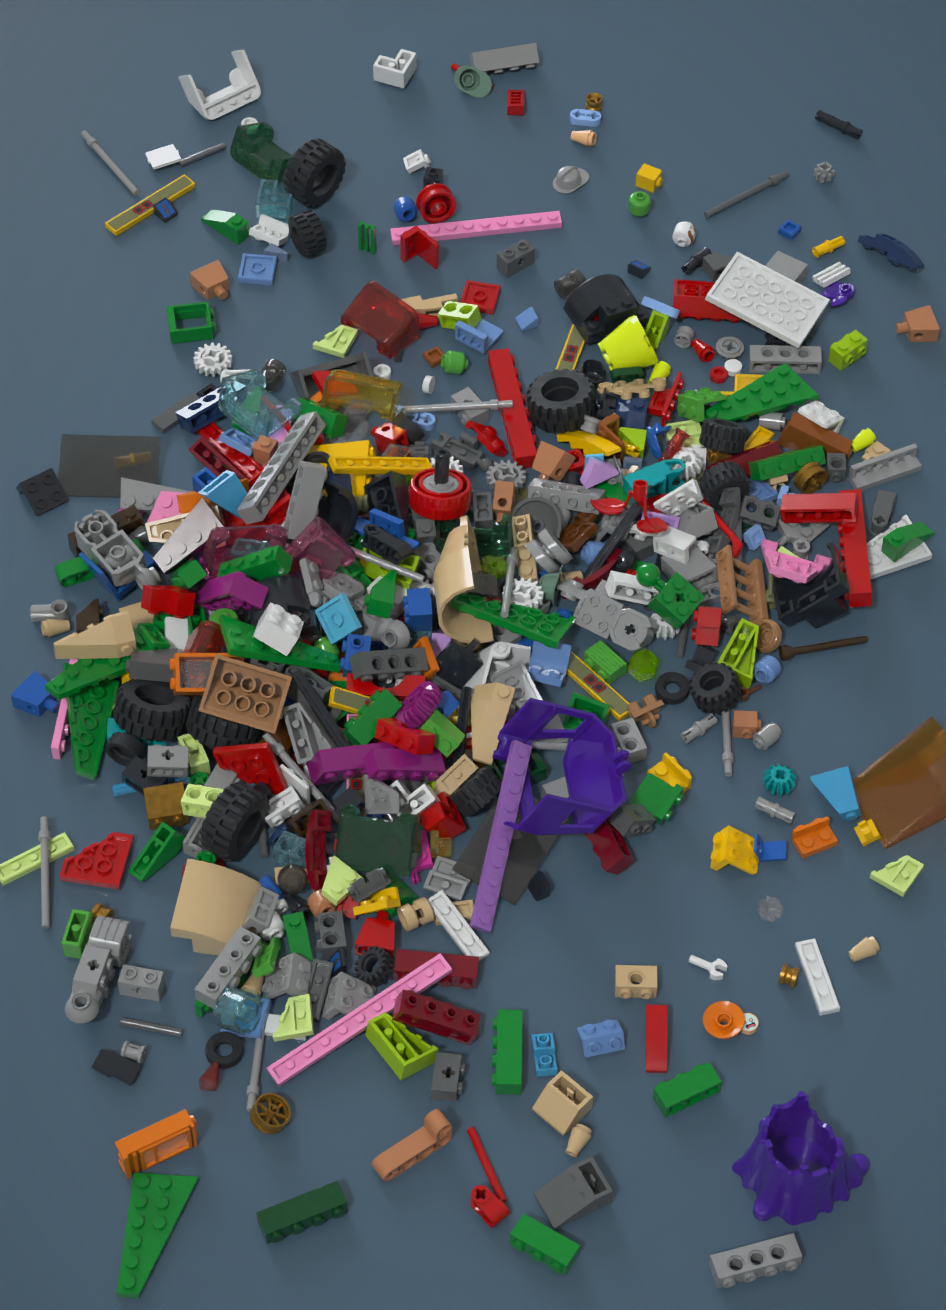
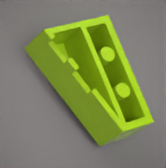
M741 618L718 660V664L722 662L726 666L729 665L734 670L740 686L749 689L753 678L759 626Z
M386 1012L368 1021L365 1036L401 1081L435 1063L438 1048L424 1042L420 1035H414L408 1031L402 1023L392 1020V1016Z

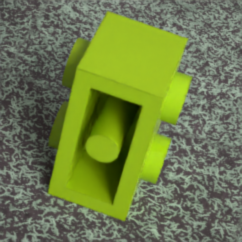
M857 330L846 334L841 340L834 342L830 346L828 361L842 371L866 354L868 339Z

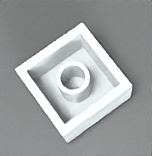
M270 602L258 621L253 637L287 656L299 639L304 622L297 615H291L280 605H274Z

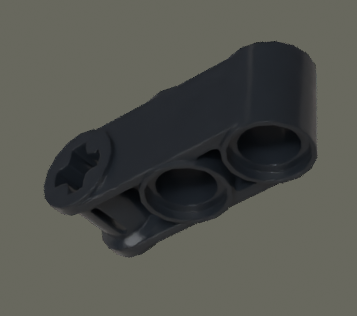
M375 524L364 525V538L361 539V545L364 548L373 551L395 565L402 563L412 556L413 550L408 543L384 531Z

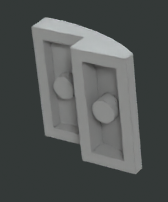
M437 856L432 870L429 871L423 889L434 893L443 890L447 897L462 901L474 877L476 868Z

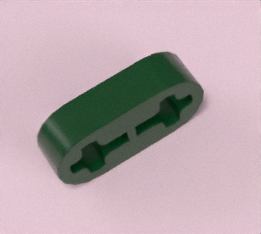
M635 366L612 369L610 371L611 382L616 383L619 380L632 382L634 379H643V367Z

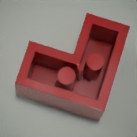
M143 585L141 608L148 610L149 614H159V611L165 612V614L174 615V618L185 619V616H193L195 593L179 586Z
M698 605V609L694 610L693 622H697L696 628H692L691 639L695 640V644L718 646L721 607Z
M441 792L437 795L441 802H436L420 813L425 831L431 832L436 837L448 842L466 830V826L459 809L451 801V796Z

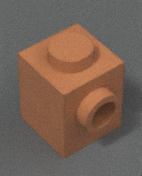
M261 435L252 446L254 460L266 466L278 449V440Z
M734 710L732 737L753 738V735L761 729V719H757V711Z

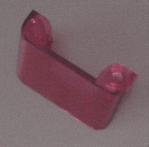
M317 516L285 549L293 560L289 573L282 576H293L303 579L299 561L307 558L318 565V573L322 582L323 578L328 579L340 565L343 567L352 565L356 558L355 551L324 519Z
M279 524L216 527L212 529L202 555L208 576H217L219 567L223 562L276 545H280L285 550L287 534L285 529Z

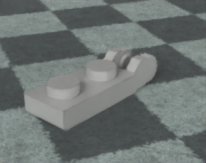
M303 558L299 563L306 592L311 605L319 608L328 601L327 597L323 594V584L318 573L319 567L315 562Z

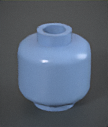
M600 541L586 542L581 547V559L587 565H590L605 543Z
M770 655L761 657L753 668L755 678L764 684L773 682L781 673L779 661Z

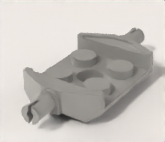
M779 519L777 527L782 537L776 542L779 543V548L787 542L794 544L799 539H804L810 543L833 522L784 523ZM801 524H807L810 527H802Z

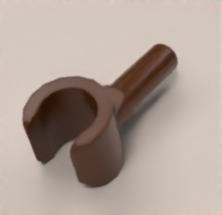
M759 684L751 689L741 687V695L745 694L742 696V701L747 702L749 695L761 689V685Z

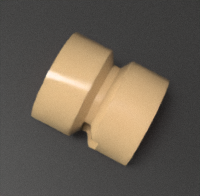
M425 897L414 900L412 905L407 903L397 908L399 920L406 932L418 928L419 924L426 925L434 921L432 908Z

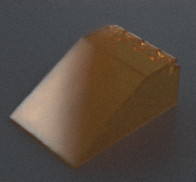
M933 716L929 717L854 778L862 812L860 817L865 821L872 819L881 836L878 840L886 849L946 819V732H944Z

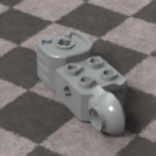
M95 510L96 515L88 514L82 519L81 524L76 521L74 530L78 547L88 559L93 560L114 586L129 584L136 579L137 584L143 590V585H157L161 581L159 574L153 567L146 568L144 554L123 530L118 531L117 523L106 511Z
M336 573L335 577L329 579L323 578L322 590L328 601L341 593H345L354 610H362L364 633L360 635L371 636V641H382L392 649H405L408 646L410 633L403 622L396 620L397 610L392 608L388 619L367 614V606L364 605L366 595L363 596L364 586L361 582L343 573Z
M568 578L567 581L560 583L556 587L562 590L560 595L574 602L580 599L573 615L576 617L575 624L605 639L611 640L613 643L629 651L643 653L648 650L645 646L649 645L654 636L653 630H658L653 618L591 588L586 591L582 589L583 584L571 578Z
M101 915L96 918L88 944L84 948L73 978L72 993L65 1004V1014L70 1021L84 1024L97 1016L99 1006H101L103 999H106L108 996L109 982L113 981L115 977L113 966H123L131 947L133 935L129 934V921Z

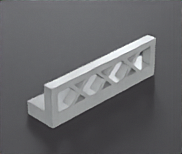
M914 443L851 465L848 480L854 489H861L863 491L918 472L922 468L921 463L916 458L918 447Z

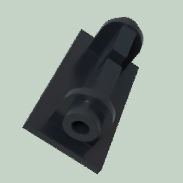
M604 388L602 394H599L597 404L600 405L596 413L597 419L603 420L606 416L615 413V410L612 409L616 407V396L613 392L606 393V388Z

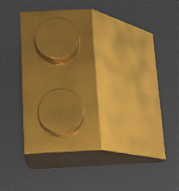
M183 782L143 788L150 830H157L162 821L171 827L189 824L188 815H183L180 802L185 792Z

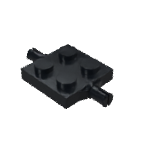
M453 638L436 657L440 668L436 675L461 690L483 665V660L477 657L473 651L480 642L473 638L469 645L466 646Z

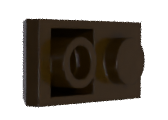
M94 599L76 615V631L78 634L87 630V626L92 623L95 626L103 622L100 617H104L103 606L99 605V599Z

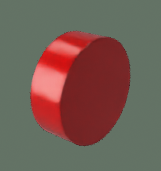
M717 366L711 369L710 380L713 383L722 384L726 382L728 372L725 368Z

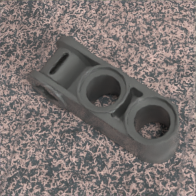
M878 489L869 533L872 537H876L887 530L897 493Z

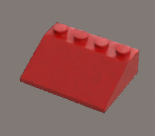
M674 279L673 308L680 310L677 318L693 317L697 320L711 318L713 321L728 319L730 322L743 320L705 300L706 295L715 282Z

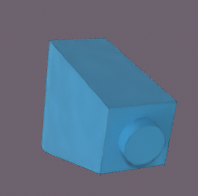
M226 470L198 492L200 496L235 517L242 519L236 510L248 493L234 472Z
M848 766L810 776L814 787L843 821H853L862 816L853 775Z

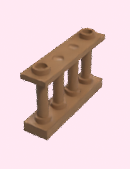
M727 545L716 553L722 614L726 615L735 609L748 615L752 623L757 619H768L762 561L756 558L749 564L741 562L732 557L731 545ZM733 566L743 570L745 577L735 573ZM735 581L745 585L746 592L737 588ZM737 596L746 600L748 607L738 603Z

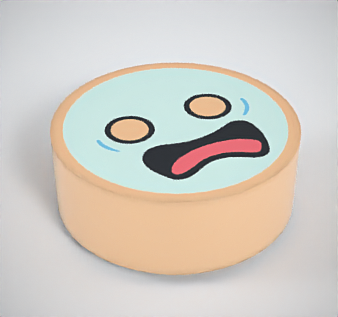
M744 1013L745 1024L741 1033L751 1035L757 1031L759 1021L754 1014Z

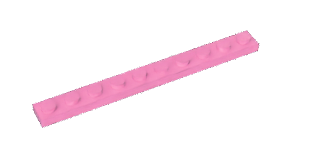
M559 211L419 225L418 227L424 230L433 240L441 241L562 228V220ZM414 226L391 228L390 234L393 246L400 245V235Z
M441 953L268 1066V1073L278 1087H280L366 1030L367 1023L372 1018L384 1012L387 1014L393 1012L396 997L403 989L412 990L416 994H420L452 973V968Z

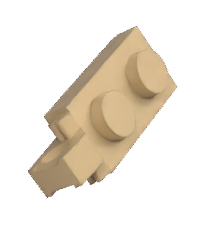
M464 754L433 785L436 788L435 794L438 795L441 792H445L451 795L478 767Z

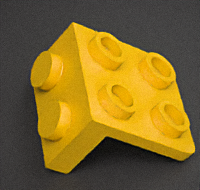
M729 825L714 835L713 851L710 857L711 869L718 871L727 864H731L751 875L757 873L759 859L754 853L753 837Z

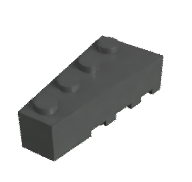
M251 659L250 664L288 676H291L297 670H301L324 706L328 704L330 690L334 685L308 668ZM291 679L287 697L297 702L309 704L294 680Z

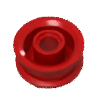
M439 183L426 185L418 194L416 206L426 222L441 223L449 219L455 212L456 200L446 185Z

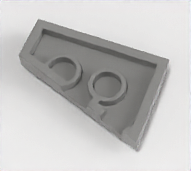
M364 774L365 814L399 813L401 806L399 793L382 781L369 779L368 774Z

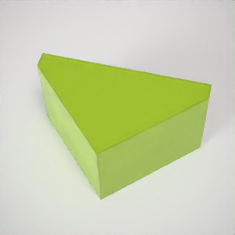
M653 310L645 333L651 346L657 350L668 334L670 316Z
M620 427L618 437L622 441H627L630 445L639 446L640 451H635L640 453L637 458H642L643 461L647 431Z

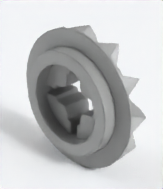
M723 337L716 343V353H719L720 357H725L726 360L728 358L735 359L736 357H741V354L744 352L742 341L735 337Z

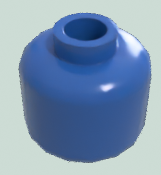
M401 197L396 200L394 212L400 221L409 222L416 217L417 206L411 198Z

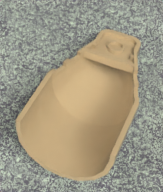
M466 515L460 517L461 526L454 528L449 533L433 574L438 621L443 632L458 642L470 643L473 638H476L480 643L494 640L492 624L450 607L454 596L461 593L480 596L483 598V601H488L487 595L483 596L482 587L485 586L484 580H480L478 573L482 569L475 534Z

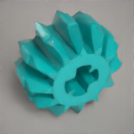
M778 763L777 767L771 765L769 769H766L763 785H765L766 791H771L772 796L778 793L781 797L783 793L789 795L790 791L795 789L797 777L793 769H788L787 764L782 767Z

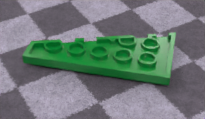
M784 363L728 396L726 400H721L704 411V420L718 418L729 421L742 419L743 421L749 419V416L756 414L761 416L783 410L789 405H801L807 400H819V395Z
M466 593L454 596L450 607L455 608L459 612L468 613L477 619H483L494 626L503 627L512 633H518L529 640L538 641L547 647L555 649L576 620L574 616H569V619L559 617V613L544 614L540 609L513 603L510 604L508 617L503 618L501 617L502 604H500L499 600L493 599V602L483 601V598L480 596Z
M222 614L219 618L228 655L332 672L340 671V661L338 655L297 641L289 654L285 656L253 637L256 626Z
M133 627L136 639V652L150 651L151 649L138 630ZM131 655L121 658L79 659L45 685V690L60 700L81 692V688L91 685L93 687L104 679L111 680L129 673V671H125L126 659L130 660Z
M65 662L63 664V671L70 667L72 664ZM104 679L99 681V684L96 686H86L81 688V692L66 697L76 775L93 781L96 778L107 734L108 718H111L119 681Z
M134 1173L117 1297L140 1298L156 1262L158 1263L164 1246L167 1245L181 1217V1213L191 1197L190 1195L194 1187L199 1182V1177Z

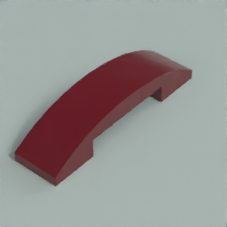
M618 548L612 552L602 568L582 581L577 576L573 580L583 584L582 589L586 591L590 588L595 590L602 579L607 581L610 571H616V565L621 562V558L618 555L622 550Z
M312 810L307 826L305 861L308 879L313 891L323 888L328 872L326 871V832L331 831V811Z

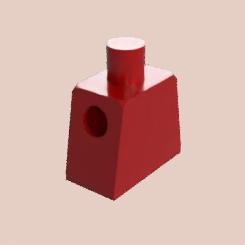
M389 422L384 423L380 427L375 426L372 428L371 436L375 438L377 450L385 457H410L406 430Z
M378 911L376 918L368 917L365 919L355 942L356 955H363L362 950L368 951L367 947L371 946L373 948V946H377L389 953L392 959L395 958V922L388 920L389 914L387 912Z

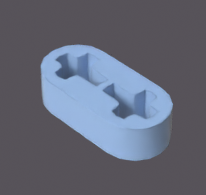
M574 109L570 112V122L578 126L597 127L601 124V114L594 110Z

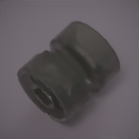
M573 269L565 276L554 281V288L560 298L567 300L577 287L586 282V279L582 272L578 269Z
M267 359L256 378L257 386L263 385L265 392H275L286 373L285 365L277 359Z

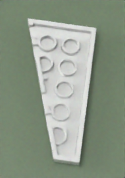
M904 515L898 523L892 524L887 531L880 533L867 543L870 580L932 559V553L925 542L895 562L881 552L884 536L898 527L912 524L907 515Z

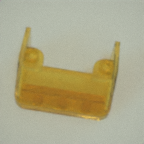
M335 369L325 379L320 408H325L328 405L330 408L338 409L339 406L345 404L378 411L381 418L389 419L388 421L392 422L397 413L403 383Z

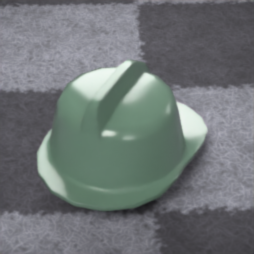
M463 65L455 72L454 82L461 91L476 98L484 97L491 91V79L481 70L470 65Z
M562 563L558 573H546L538 581V586H542V592H544L543 599L552 601L554 607L557 604L559 589L556 587L559 585L564 563Z

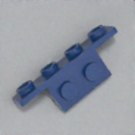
M375 508L369 512L370 521L363 518L357 519L354 532L364 536V525L375 524L384 531L408 543L413 551L419 547L418 541L405 536L404 520Z

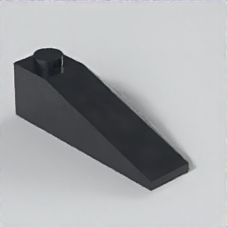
M389 471L365 485V494H368L370 508H375L404 520L405 536L408 537L409 489L406 475Z

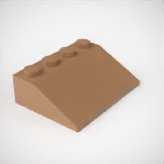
M215 654L198 711L275 734L292 677Z

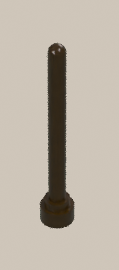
M859 636L794 648L783 645L779 646V657L781 661H786L798 654L864 644L868 642V637Z

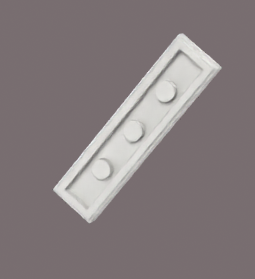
M443 890L427 899L433 914L464 955L479 957V961L490 955L488 949Z
M815 938L795 942V948L819 1015L840 1012L838 1000Z

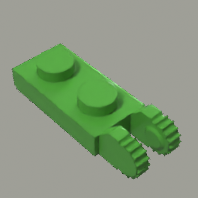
M273 937L269 945L267 942L261 943L263 947L262 952L255 958L252 973L256 978L262 975L267 976L274 970L278 951L281 950V942L278 937Z

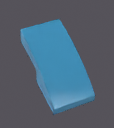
M553 1033L532 1034L536 1077L557 1075Z

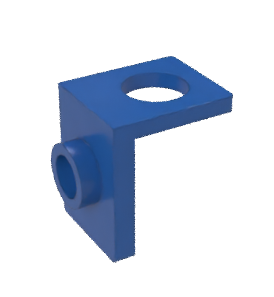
M755 834L754 853L760 862L787 860L788 843L786 840L763 842L760 836Z

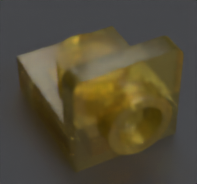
M431 831V858H437V856L451 858V838H439V831Z

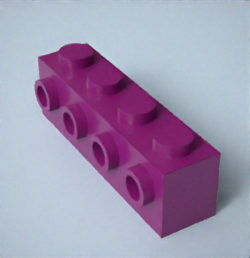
M372 748L363 757L368 778L377 779L378 781L386 779L401 781L404 779L433 782L438 780L446 771L442 754L439 750H433L432 754L414 755L403 749Z

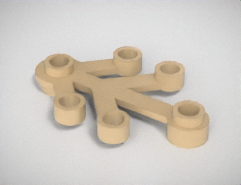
M656 377L652 379V383L644 384V379H634L627 384L624 380L616 381L614 384L603 382L598 384L597 393L602 394L604 388H606V393L613 392L614 394L621 395L623 400L632 399V392L639 393L640 398L650 397V390L646 388L663 391L666 387V378Z

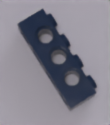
M233 379L177 411L176 416L180 427L193 434L238 408L249 398L246 386Z

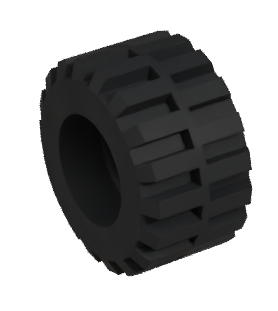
M310 209L289 217L288 227L292 242L303 257L311 256L326 249L325 230L314 211Z
M725 419L703 420L699 443L706 448L723 453H742L748 429L739 423Z
M729 461L717 463V465H713L709 470H706L705 475L701 477L700 488L708 504L714 509H723L719 502L725 488L739 487L741 501L745 495L748 496L747 494L750 493L751 484L743 468L734 461L730 463Z
M713 662L711 665L707 663L705 667H699V671H695L693 673L694 677L690 678V693L697 708L701 709L703 713H716L717 715L723 711L726 713L729 711V708L735 707L734 703L739 702V696L742 693L741 686L734 670L729 665L726 666L722 662L720 664ZM716 686H721L716 690L710 691L712 688Z
M488 766L482 767L462 783L451 794L450 799L463 815L468 817L481 810L500 792L502 782Z

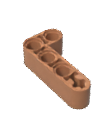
M439 1109L432 1110L424 1118V1126L378 1155L372 1161V1167L384 1182L392 1180L446 1145L452 1138L451 1123Z

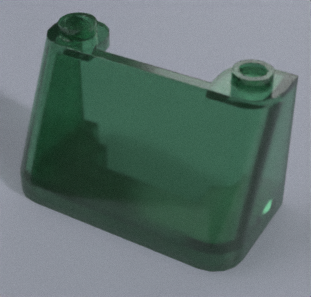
M266 122L237 126L230 148L232 159L270 186L283 182L284 171L288 166L289 160L292 159V155L272 142L274 137L273 128Z
M503 514L500 522L493 521V528L472 527L479 556L505 557L510 553L512 514ZM452 519V521L437 520L435 548L440 554L449 533L456 528V519Z
M344 805L341 808L335 853L337 858L353 870L371 872L376 868L380 869L383 867L386 875L407 876L412 873L423 857L419 815L405 812L400 814L395 821L359 816L360 810L354 805Z

